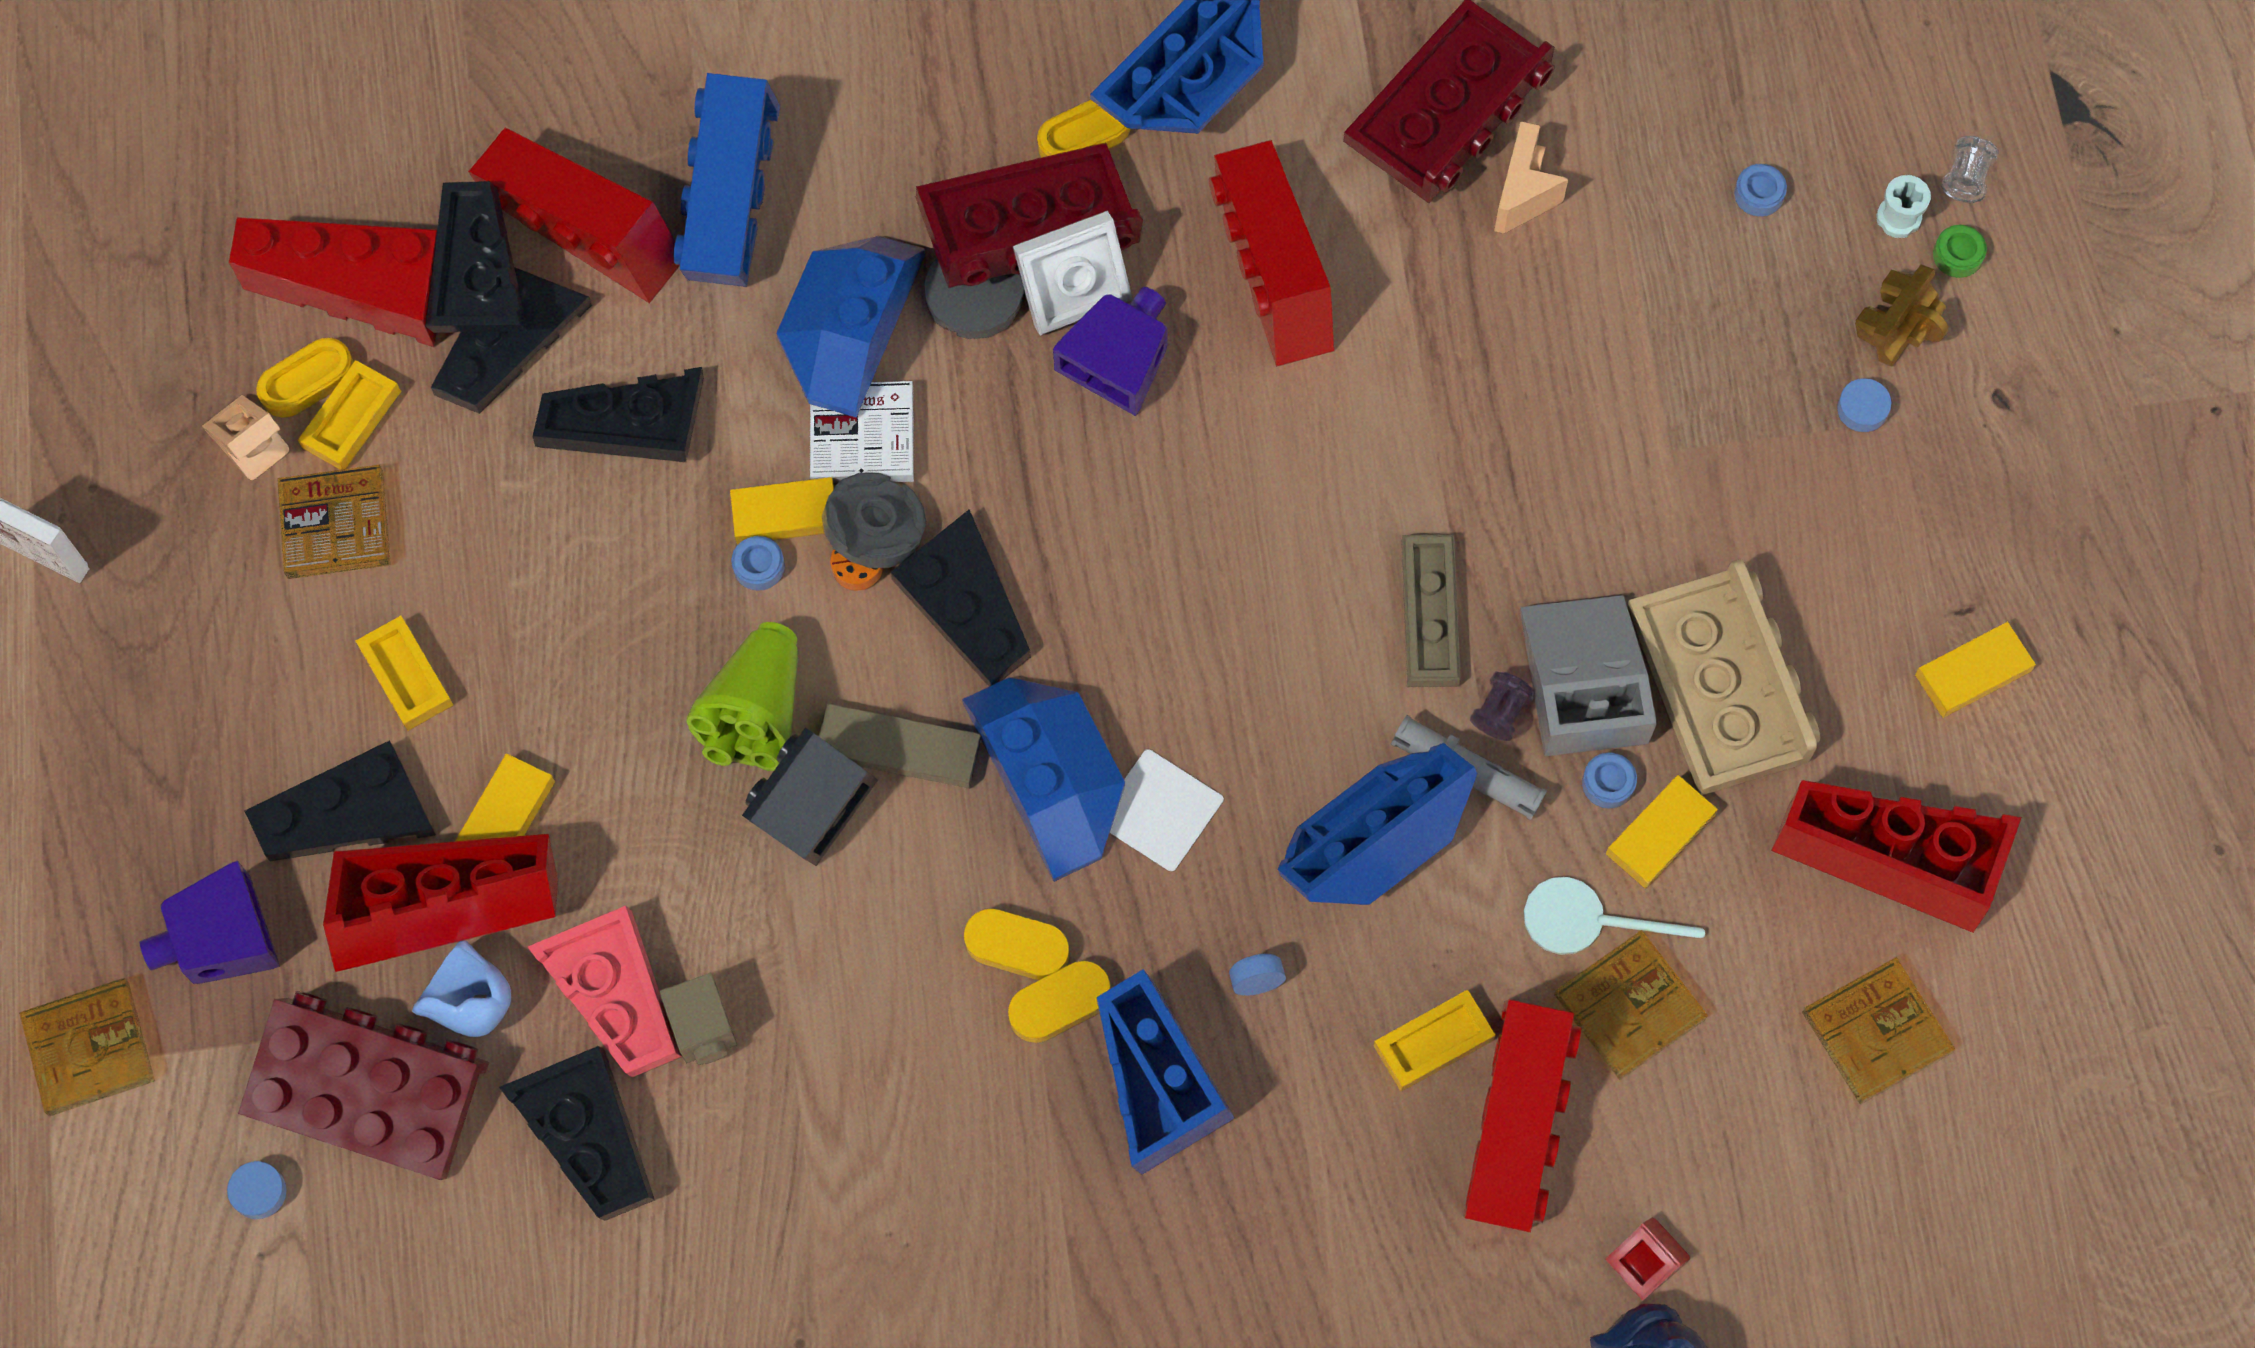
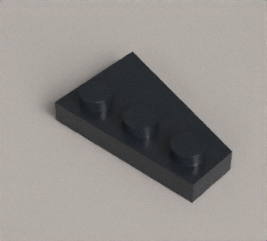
M490 181L443 183L425 325L434 333L528 331L498 189Z
M514 267L528 331L460 332L431 386L434 396L480 414L523 372L522 367L542 347L547 349L560 337L559 331L574 316L581 317L592 306L589 296Z
M702 367L685 369L684 376L657 380L656 374L637 377L638 383L613 388H609L602 383L542 393L533 431L535 447L687 462L704 380Z
M970 509L890 572L893 582L988 686L1002 681L1031 658L1030 648Z
M390 740L244 810L264 855L270 862L334 852L335 848L362 843L372 846L389 843L388 839L416 835L417 838L436 835Z
M596 1046L499 1087L528 1122L527 1125L538 1140L542 1141L560 1164L561 1170L599 1219L606 1221L655 1201L606 1052L603 1048Z

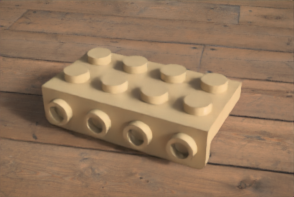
M1742 559L1731 562L1727 571L1631 599L1627 605L1633 626L1698 792L1701 795L1809 763L1817 748V743L1820 741V732L1816 719L1811 712L1805 713L1798 695L1801 693V686L1797 672L1792 665L1786 666L1779 648L1782 646V639L1778 625L1773 618L1767 619L1760 601L1763 599V592L1760 581L1754 571L1748 572Z

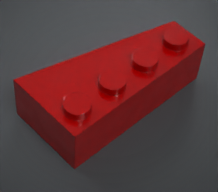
M506 127L468 171L475 182L490 181L498 189L502 211H505L530 230L538 232L649 304L680 266L674 263L675 239L652 201Z
M1272 140L1214 155L1216 176L1209 177L1211 195L1216 207L1223 205L1225 211L1223 223L1226 235L1230 243L1235 242L1240 271L1244 280H1248L1254 307L1258 317L1261 319L1276 367L1333 352L1331 286Z
M237 217L229 264L244 290L300 307L305 305L327 311L329 316L346 321L348 318L371 324L378 331L395 335V332L416 338L418 343L431 347L435 345L436 333L425 325L437 230Z
M1801 780L1786 810L1771 851L1974 933L1991 907L2022 817L2002 814L2000 818L1976 815V809L1954 806L1952 810L1923 806L1921 805V800L1906 797H1900L1898 801L1873 797L1870 791Z
M549 834L334 851L323 927L335 972L556 917L558 877Z
M1510 999L1504 1001L1501 1020H1504V1024L1495 1047L1491 1073L1493 1079L1485 1099L1481 1122L1482 1134L1475 1151L1463 1214L1465 1219L1530 1233L1533 1221L1543 1223L1549 1197V1190L1540 1188L1544 1166L1554 1168L1560 1142V1135L1551 1134L1555 1112L1565 1113L1571 1081L1562 1079L1566 1057L1576 1059L1582 1027L1572 1025L1574 1013Z

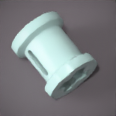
M1901 175L1894 178L1888 184L1884 194L1885 201L1880 204L1877 211L1878 225L1883 228L1887 235L1894 238H1906L1911 233L1916 232L1921 224L1922 214L1927 210L1931 200L1927 184L1920 178L1912 175Z

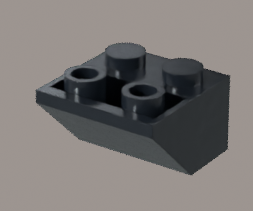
M805 727L799 736L794 734L784 743L777 756V760L780 763L768 780L766 778L760 779L750 790L745 800V804L748 807L742 816L800 857L817 866L878 779Z

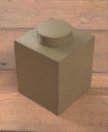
M711 973L659 991L679 1051L686 1064L695 1060L698 1065L715 1062L728 1054V1048L737 1046L718 987Z

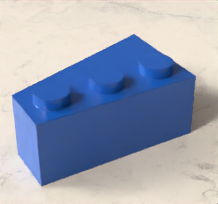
M1144 969L1097 997L1110 1064L1113 1067L1119 1096V1108L1128 1139L1131 1165L1143 1175L1235 1117L1156 984Z

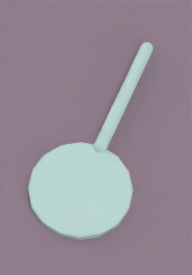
M1555 877L1538 884L1529 894L1523 911L1525 927L1532 940L1544 950L1559 955L1576 954L1590 947L1599 936L1602 925L1694 938H1703L1705 936V930L1700 927L1603 915V906L1595 891L1584 882L1570 877Z

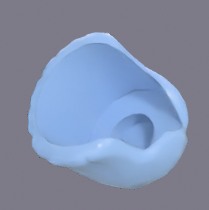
M463 940L458 942L444 959L430 984L414 1004L412 1012L416 1015L430 1018L456 1033L468 1037H481L492 1032L504 1018L511 1004L510 985L498 968L482 957L467 941ZM475 995H487L486 998H473Z

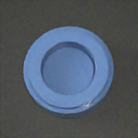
M1751 165L1744 169L1738 177L1734 190L1735 200L1738 206L1750 215L1760 217L1771 215L1783 203L1787 191L1786 180L1779 170L1770 165Z
M1866 378L1854 380L1845 386L1837 404L1838 415L1841 421L1854 431H1874L1886 421L1891 410V397L1888 390L1875 380Z
M753 536L743 540L736 546L731 558L736 579L741 585L751 590L760 591L773 587L782 578L785 569V562L780 547L776 542L764 536Z
M1602 753L1595 756L1587 764L1582 778V787L1586 797L1593 804L1608 809L1624 805L1633 795L1637 783V774L1634 766L1627 758L1617 753Z
M1258 954L1244 958L1235 963L1229 971L1233 990L1238 995L1248 996L1265 993L1279 987L1286 980L1281 958L1273 954Z
M260 1161L249 1162L240 1166L232 1174L227 1186V1195L231 1205L240 1214L250 1219H264L276 1213L284 1203L287 1191L283 1176L270 1164Z

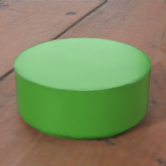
M1966 225L1950 226L1939 235L1933 249V259L1936 266L1946 275L1956 278L1968 277L1977 272L1986 256L1987 245L1983 236L1974 228Z

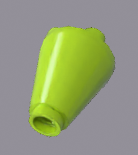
M776 622L761 623L757 630L750 633L693 703L686 722L689 731L704 746L702 754L710 762L721 766L737 762L757 766L766 771H774L780 763L777 760L778 753L784 743L791 737L798 664V648L796 646L798 639L796 634L788 627Z

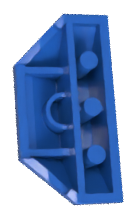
M1183 0L1090 94V99L1130 129L1199 134L1264 66L1260 0Z
M875 236L812 251L776 333L777 339L809 404L857 418L926 255L924 248Z
M1009 677L962 699L963 705L978 734H981V740L1053 881L1055 882L1101 860L1125 788V780L1079 692Z
M1444 743L1430 747L1429 752L1409 754L1378 765L1296 828L1287 847L1285 860L1280 862L1277 869L1280 876L1310 902L1370 905L1452 842L1477 777L1475 767Z

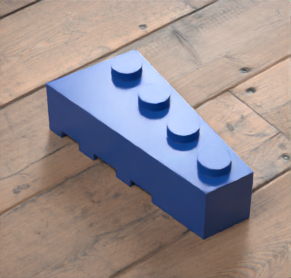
M707 73L705 88H698L695 97V117L701 119L698 137L692 136L688 147V166L694 167L691 186L685 185L682 192L681 214L687 216L685 234H678L675 241L674 263L680 265L679 270L689 281L747 287L758 230L757 219L750 218L751 209L759 210L763 203L765 192L764 172L759 169L760 161L771 160L774 142L771 138V125L768 120L778 121L780 104L766 79Z

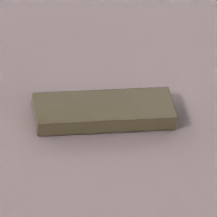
M1402 535L1407 687H1459L1460 657L1454 535Z
M827 704L819 733L821 739L860 767L969 789L981 744V734L832 704Z

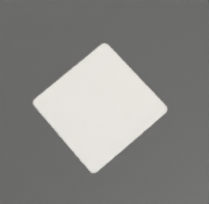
M1148 749L1143 752L1124 779L1125 788L1110 833L1168 871H1174L1220 807L1224 798L1221 794Z

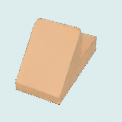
M1520 122L1498 208L1494 229L1496 232L1506 233L1556 207L1564 200L1568 179L1540 172L1546 147L1537 145L1539 125Z
M243 395L202 425L210 437L250 480L256 479L289 452L288 445L277 433L280 427L269 413Z

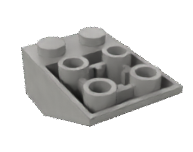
M1619 595L1520 607L1544 756L1649 744L1657 724L1648 673L1624 596Z

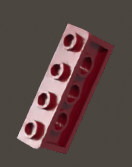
M1464 0L1346 129L1343 142L1424 201L1430 203L1441 190L1447 193L1455 186L1463 173L1462 166L1471 156L1477 159L1487 150L1494 138V130L1502 122L1509 124L1515 119L1524 105L1525 100L1523 98L1532 88L1540 90L1547 83L1555 69V66L1552 64L1555 47L1547 41L1543 42L1539 48L1473 1Z
M1107 143L916 186L915 198L948 288L960 285L975 286L989 278L1010 273L1020 275L1013 246L1108 211L1113 218L1121 251L1127 249L1132 244L1140 242L1143 218L1138 209H1132Z
M296 991L293 999H274L238 1114L438 1180L447 1179L479 1074L486 1073L489 1065L488 1061L476 1058L478 1049L452 1040H446L445 1047L425 1041L428 1034L426 1031L408 1025L396 1024L394 1031L375 1025L377 1016L362 1010L346 1007L344 1014L325 1009L326 999L305 992Z

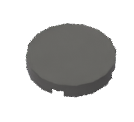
M937 258L930 265L924 281L926 305L935 323L944 330L946 327L948 330L956 332L957 336L966 339L989 338L1007 329L1014 321L1015 315L1019 312L1020 307L1022 308L1025 300L1021 275L1013 273L989 278L975 286L960 285L948 288Z
M857 473L842 479L828 496L822 514L824 534L834 550L850 562L868 568H890L905 561L918 549L926 527L924 506L912 489L904 483L900 487L898 484L890 481V476L881 473Z

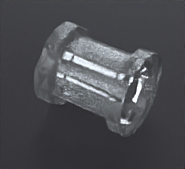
M1976 136L1960 137L1953 149L1955 160L1951 172L1943 177L1941 188L1944 193L1957 201L1965 203L1979 202L1985 198L1987 192L1985 179L1989 167L1993 166L1997 160L1999 151L1988 140Z

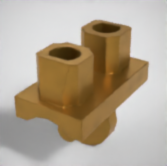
M1920 264L1913 275L1891 269L1882 282L1880 294L1882 301L1892 306L1887 312L1871 306L1865 307L1856 319L1855 326L1858 337L1876 346L1879 362L1893 366L1908 343L1914 347H1919L1924 340L1939 342L1947 334L1949 327L1941 316L1946 309V305L1939 300V294L1931 284V280L1935 276L1934 269Z

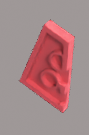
M623 906L528 946L531 953L543 964L556 981V985L571 1000L588 1022V1026L627 1075L635 1077L682 1057L632 910L628 907Z

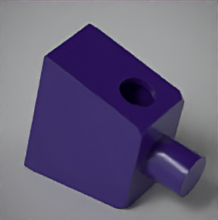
M1141 287L1130 305L1112 294L1104 295L1054 346V370L1136 416L1142 407L1168 346V328L1162 322L1156 320L1166 305L1165 299L1148 287Z
M239 861L224 866L164 900L160 906L168 931L139 942L144 960L151 971L178 961L181 972L193 984H202L280 967L251 876Z

